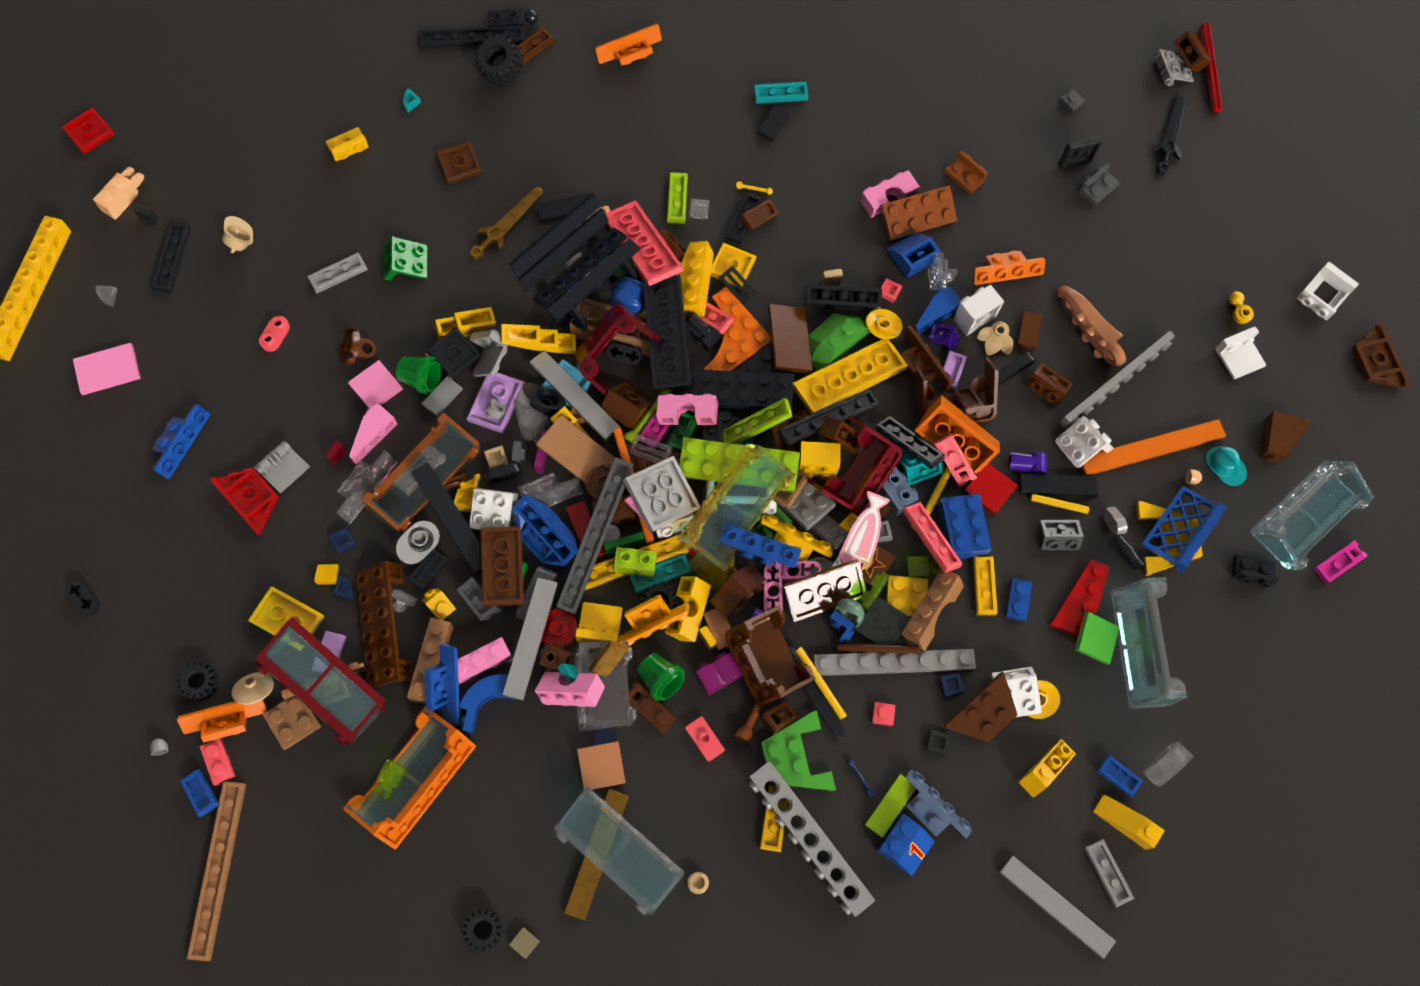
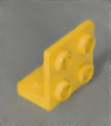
M584 602L579 629L577 628L576 631L577 642L604 646L609 640L617 642L623 608Z

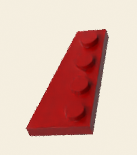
M1090 560L1049 626L1078 636L1084 612H1090L1094 615L1097 613L1110 566Z

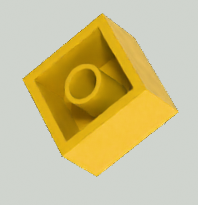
M801 441L798 451L800 452L798 471L807 474L810 479L821 478L825 481L832 476H836L840 468L841 444Z

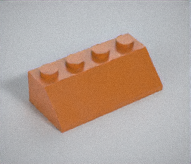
M942 395L927 410L915 429L918 434L933 446H935L934 442L952 433L975 474L980 472L1000 452V442Z

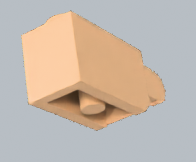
M127 167L121 174L117 172L93 198L94 202L102 212L116 220L138 196L139 191L137 187L143 181L144 175L139 172L135 174V169Z

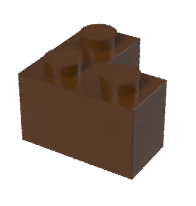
M749 563L733 573L710 602L726 618L732 614L736 616L744 608L742 606L744 602L747 603L753 596L756 597L764 589L762 585L766 579Z

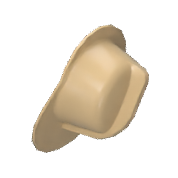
M228 216L224 220L222 241L230 248V253H234L236 250L243 251L248 245L253 243V230L241 218Z

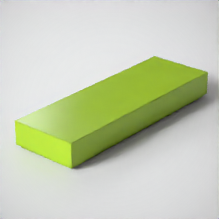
M670 172L667 223L685 224L688 173Z
M902 774L897 777L865 824L867 828L880 838H883L916 790Z

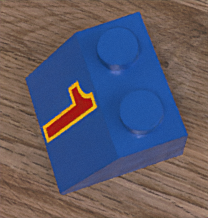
M903 814L899 816L876 851L912 877L935 841L920 825Z

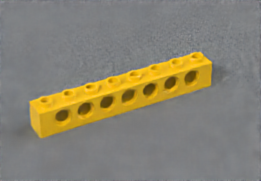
M44 216L0 306L1 360L10 362L69 238L71 230L63 220Z

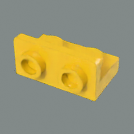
M359 127L325 141L335 161L346 159L348 156L362 152L369 147Z

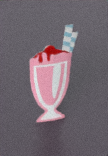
M867 491L870 507L863 511L852 525L840 554L832 567L858 559L862 572L869 568L880 535L881 516L879 509L885 506L889 499Z

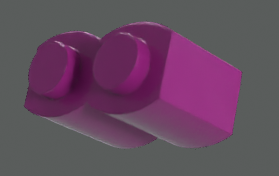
M723 652L715 657V662L711 664L705 662L698 667L695 675L707 696L742 677V673L732 653L726 654V652Z

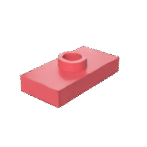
M702 716L685 727V730L708 763L725 752L724 747Z

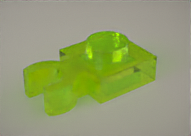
M928 556L907 557L908 577H928L929 572L938 575L941 569L934 567V564H938L935 559L928 562Z
M387 759L377 778L382 783L374 789V795H377L380 789H384L386 794L383 799L387 800L392 794L391 786L394 788L399 786L407 768Z

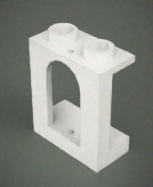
M1328 262L1297 299L1327 321L1359 283ZM1323 281H1326L1339 291L1329 304L1313 294Z

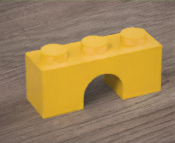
M681 576L676 595L681 597L684 603L688 602L690 605L689 612L683 620H676L666 627V634L679 641H696L711 588L710 584L696 576Z

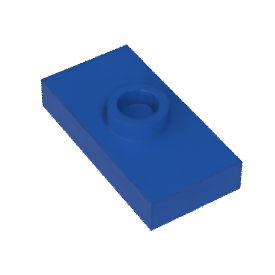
M1110 754L1106 756L1096 771L1129 798L1134 796L1143 783L1141 778Z
M197 769L180 781L198 817H203L219 806L202 770Z

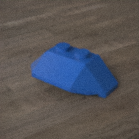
M527 494L513 507L515 525L521 526V539L541 563L560 566L567 565L578 552L575 535L551 508Z

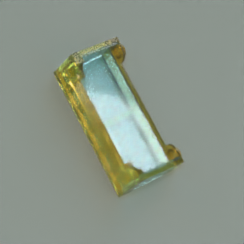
M746 444L677 540L718 569L726 572L735 563V555L733 553L736 548L720 543L725 524L750 531L776 493L791 486L795 474L760 445Z

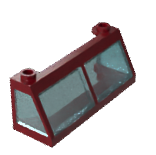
M293 617L284 624L255 659L256 669L264 676L268 674L276 678L329 725L335 733L334 738L341 745L345 743L350 746L385 710L386 699Z

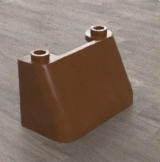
M779 605L727 630L725 633L726 643L754 700L760 705H765L782 698L815 680L812 669L805 663L797 665L779 629L785 624V615Z

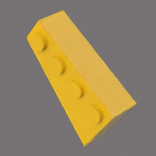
M708 241L690 242L681 262L683 272L676 274L682 278L685 317H691L694 313L699 317L705 316L714 256Z

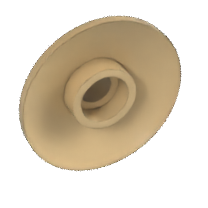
M260 672L248 674L234 685L232 697L235 702L242 705L257 703L271 693L274 681L268 674L266 676Z

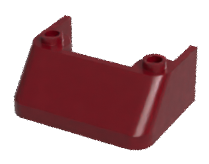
M621 304L614 305L574 354V362L581 374L604 395H607L610 388L596 376L599 372V364L595 360L619 331L628 334L638 327L650 338L658 341L661 339L632 311Z
M849 416V420L861 427L856 435V441L863 447L843 479L832 476L826 480L823 486L810 478L807 482L857 514H861L870 506L867 491L878 494L900 461L902 450L899 446L865 424Z

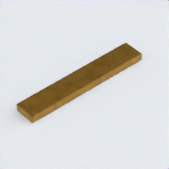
M609 789L565 914L585 921L626 807L628 795Z

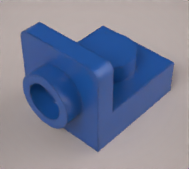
M833 612L828 620L831 623L830 625L837 631H844L838 642L849 641L855 632L852 630L855 624L838 612Z

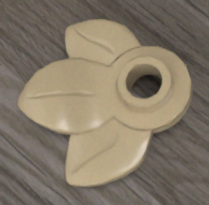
M996 322L992 327H984L978 333L977 339L985 342L987 356L997 353L1000 349L1006 355L1011 353L1013 339L1009 336V327L1005 322ZM999 327L1003 329L1001 334L997 332Z

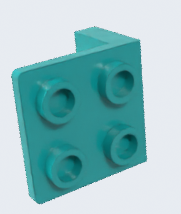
M901 448L902 457L899 463L903 466L904 475L909 486L943 473L942 462L930 469Z

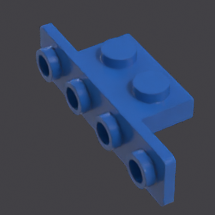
M194 404L185 419L173 417L167 423L164 432L156 440L152 449L156 453L161 454L153 468L155 472L166 479L171 478L210 417L209 412L201 406Z
M725 524L720 538V543L738 549L742 557L751 560L753 557L758 558L760 563L767 566L780 563L795 568L801 553L799 548L729 524Z
M443 643L439 645L440 664L424 670L426 709L434 711L442 707V719L456 726L460 724L458 654L456 647Z

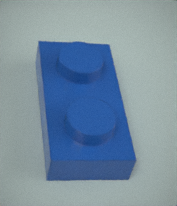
M1015 578L1011 580L1006 618L1023 622L1027 620L1032 582Z

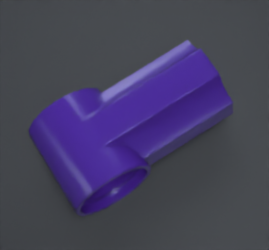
M1042 452L1031 454L1010 453L1008 468L1014 471L1029 472V474H1047V454Z

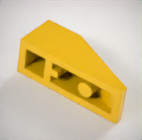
M1105 794L1093 810L1096 815L1145 850L1155 848L1165 831L1147 817Z

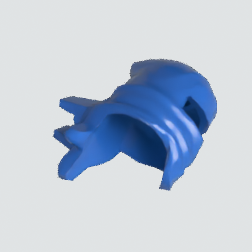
M630 277L617 279L611 289V306L621 304L634 314L640 312L641 303L645 299L643 281Z

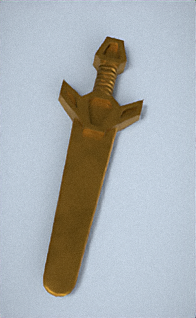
M539 187L534 188L495 225L481 227L477 234L487 235V238L479 246H473L470 257L475 261L483 257V251L491 243H498L500 251L504 247V235L542 195L543 190Z

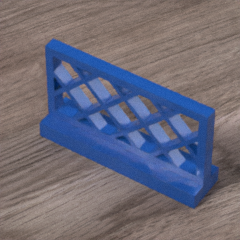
M1182 486L1141 546L1177 566L1176 570L1183 573L1222 517L1227 506L1222 503L1217 505ZM1182 494L1190 496L1192 502L1182 504ZM1198 505H1206L1211 509L1208 513L1200 514ZM1194 506L1196 514L1186 516L1184 508ZM1180 508L1182 517L1172 518L1170 511ZM1198 519L1199 527L1190 528L1188 520ZM1184 521L1186 529L1176 530L1174 522ZM1170 523L1172 531L1162 533L1160 525ZM1188 533L1189 541L1180 543L1177 534ZM1174 535L1176 544L1166 545L1164 536ZM1160 537L1162 546L1155 547L1149 541L1152 538ZM1178 548L1179 556L1177 559L1170 556L1167 549Z

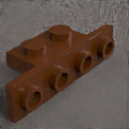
M911 325L908 326L904 336L912 348L900 353L908 365V371L915 379V367H919L927 382L935 378L945 392L948 391L952 383L950 374L942 368L940 361L931 353L929 346L922 341L918 331L914 330Z

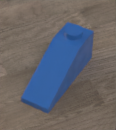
M951 286L945 289L941 288L935 292V296L914 329L919 334L933 327L935 323H940L956 313L961 300Z

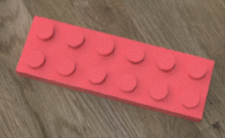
M636 200L605 213L609 219L607 225L611 230L615 227L627 235L628 238L624 242L630 238L640 247V250L630 259L649 286L683 272L681 263Z

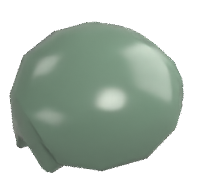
M849 598L842 599L837 603L835 611L855 624L853 627H859L864 619V610L860 603Z

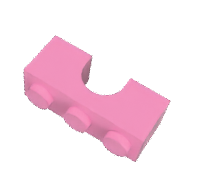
M909 170L904 173L899 172L889 180L885 179L874 187L866 188L862 193L860 202L869 216L873 218L882 213L881 204L889 202L886 196L893 195L898 199L916 195L920 186Z
M658 395L656 417L659 425H678L680 415L686 411L695 413L697 425H717L718 402L716 395Z
M502 637L458 659L459 687L475 680L476 676L482 671L489 668L496 669L513 660Z
M544 672L535 692L541 702L546 705L596 707L605 686L595 673H579L576 680L569 684L565 676H562L560 672Z

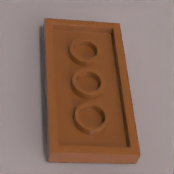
M950 185L881 204L888 240H894L958 221Z

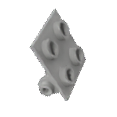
M1158 50L1159 54L1156 55L1155 62L1164 84L1171 86L1174 84V80L1194 82L1192 72L1179 52Z
M283 441L266 455L263 460L257 463L254 468L279 493H282L310 466L287 442Z

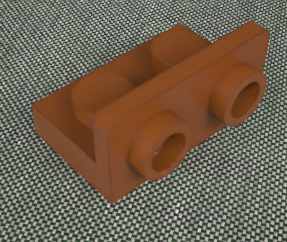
M963 151L959 152L957 158L944 170V173L969 195L984 183L988 174L984 167L978 165L970 155Z

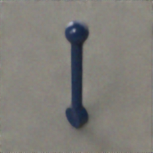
M848 759L847 765L853 769L866 788V794L869 797H873L875 790L868 786L854 765V760Z

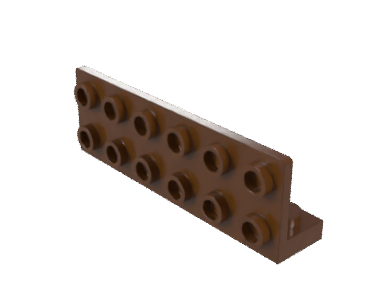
M384 561L356 572L366 681L373 689L393 682L411 683L414 675L413 661L399 660L391 584H404L402 564Z

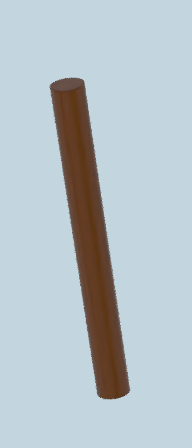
M838 643L837 651L919 654V646Z

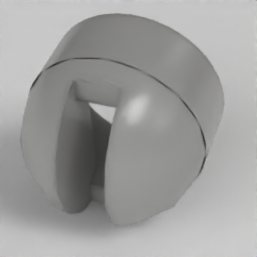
M157 738L150 744V752L153 756L162 755L169 751L168 744L163 739Z

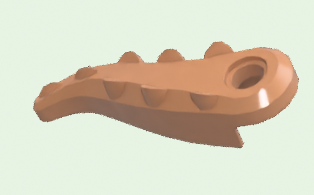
M1063 285L1059 287L1057 296L1065 301V306L1071 310L1073 314L1072 323L1079 325L1083 332L1082 340L1090 342L1095 348L1094 356L1096 358L1103 357L1108 364L1115 367L1123 365L1126 362V356L1123 349L1117 343V340L1123 335L1110 325L1083 295L1068 286Z

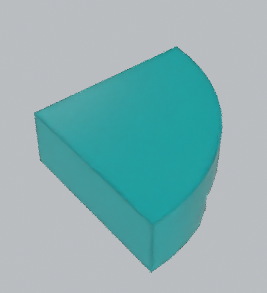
M408 88L404 92L403 105L409 113L421 103V99Z
M564 663L558 666L560 674L562 676L565 675L571 681L569 684L576 680L578 676L576 666Z

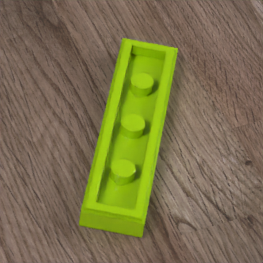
M783 398L723 429V443L739 444L793 417L789 401Z

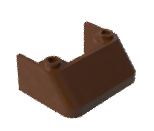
M985 357L984 374L977 375L970 381V386L974 389L985 407L984 411L967 415L976 423L990 422L997 415L999 370L989 357ZM915 367V396L921 419L941 395L965 414L954 398L953 392L934 395L932 385L927 383V379L920 368Z

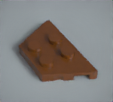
M1380 322L1352 348L1367 381L1404 389L1411 386L1383 323Z
M1004 672L999 673L945 723V727L989 742L1018 716Z

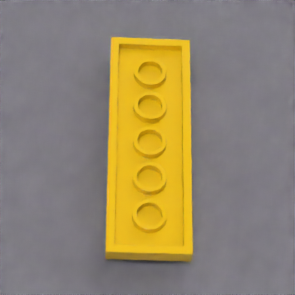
M881 339L794 382L793 389L809 412L814 414L904 371L908 365L889 339Z

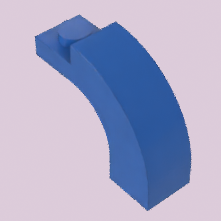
M498 674L483 678L466 692L459 707L461 711L467 712L466 715L463 714L460 723L464 733L473 735L479 710L487 701L494 698L515 700L514 698L503 696L508 675Z

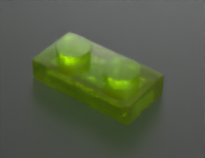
M884 572L881 576L877 574L871 582L873 585L871 591L868 592L866 590L860 599L863 602L861 606L865 610H869L890 577Z

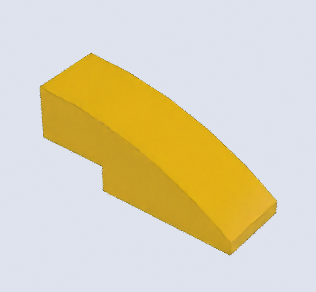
M492 307L454 313V317L435 320V331L438 341L455 327L467 337L472 333L484 331L495 326L496 321Z

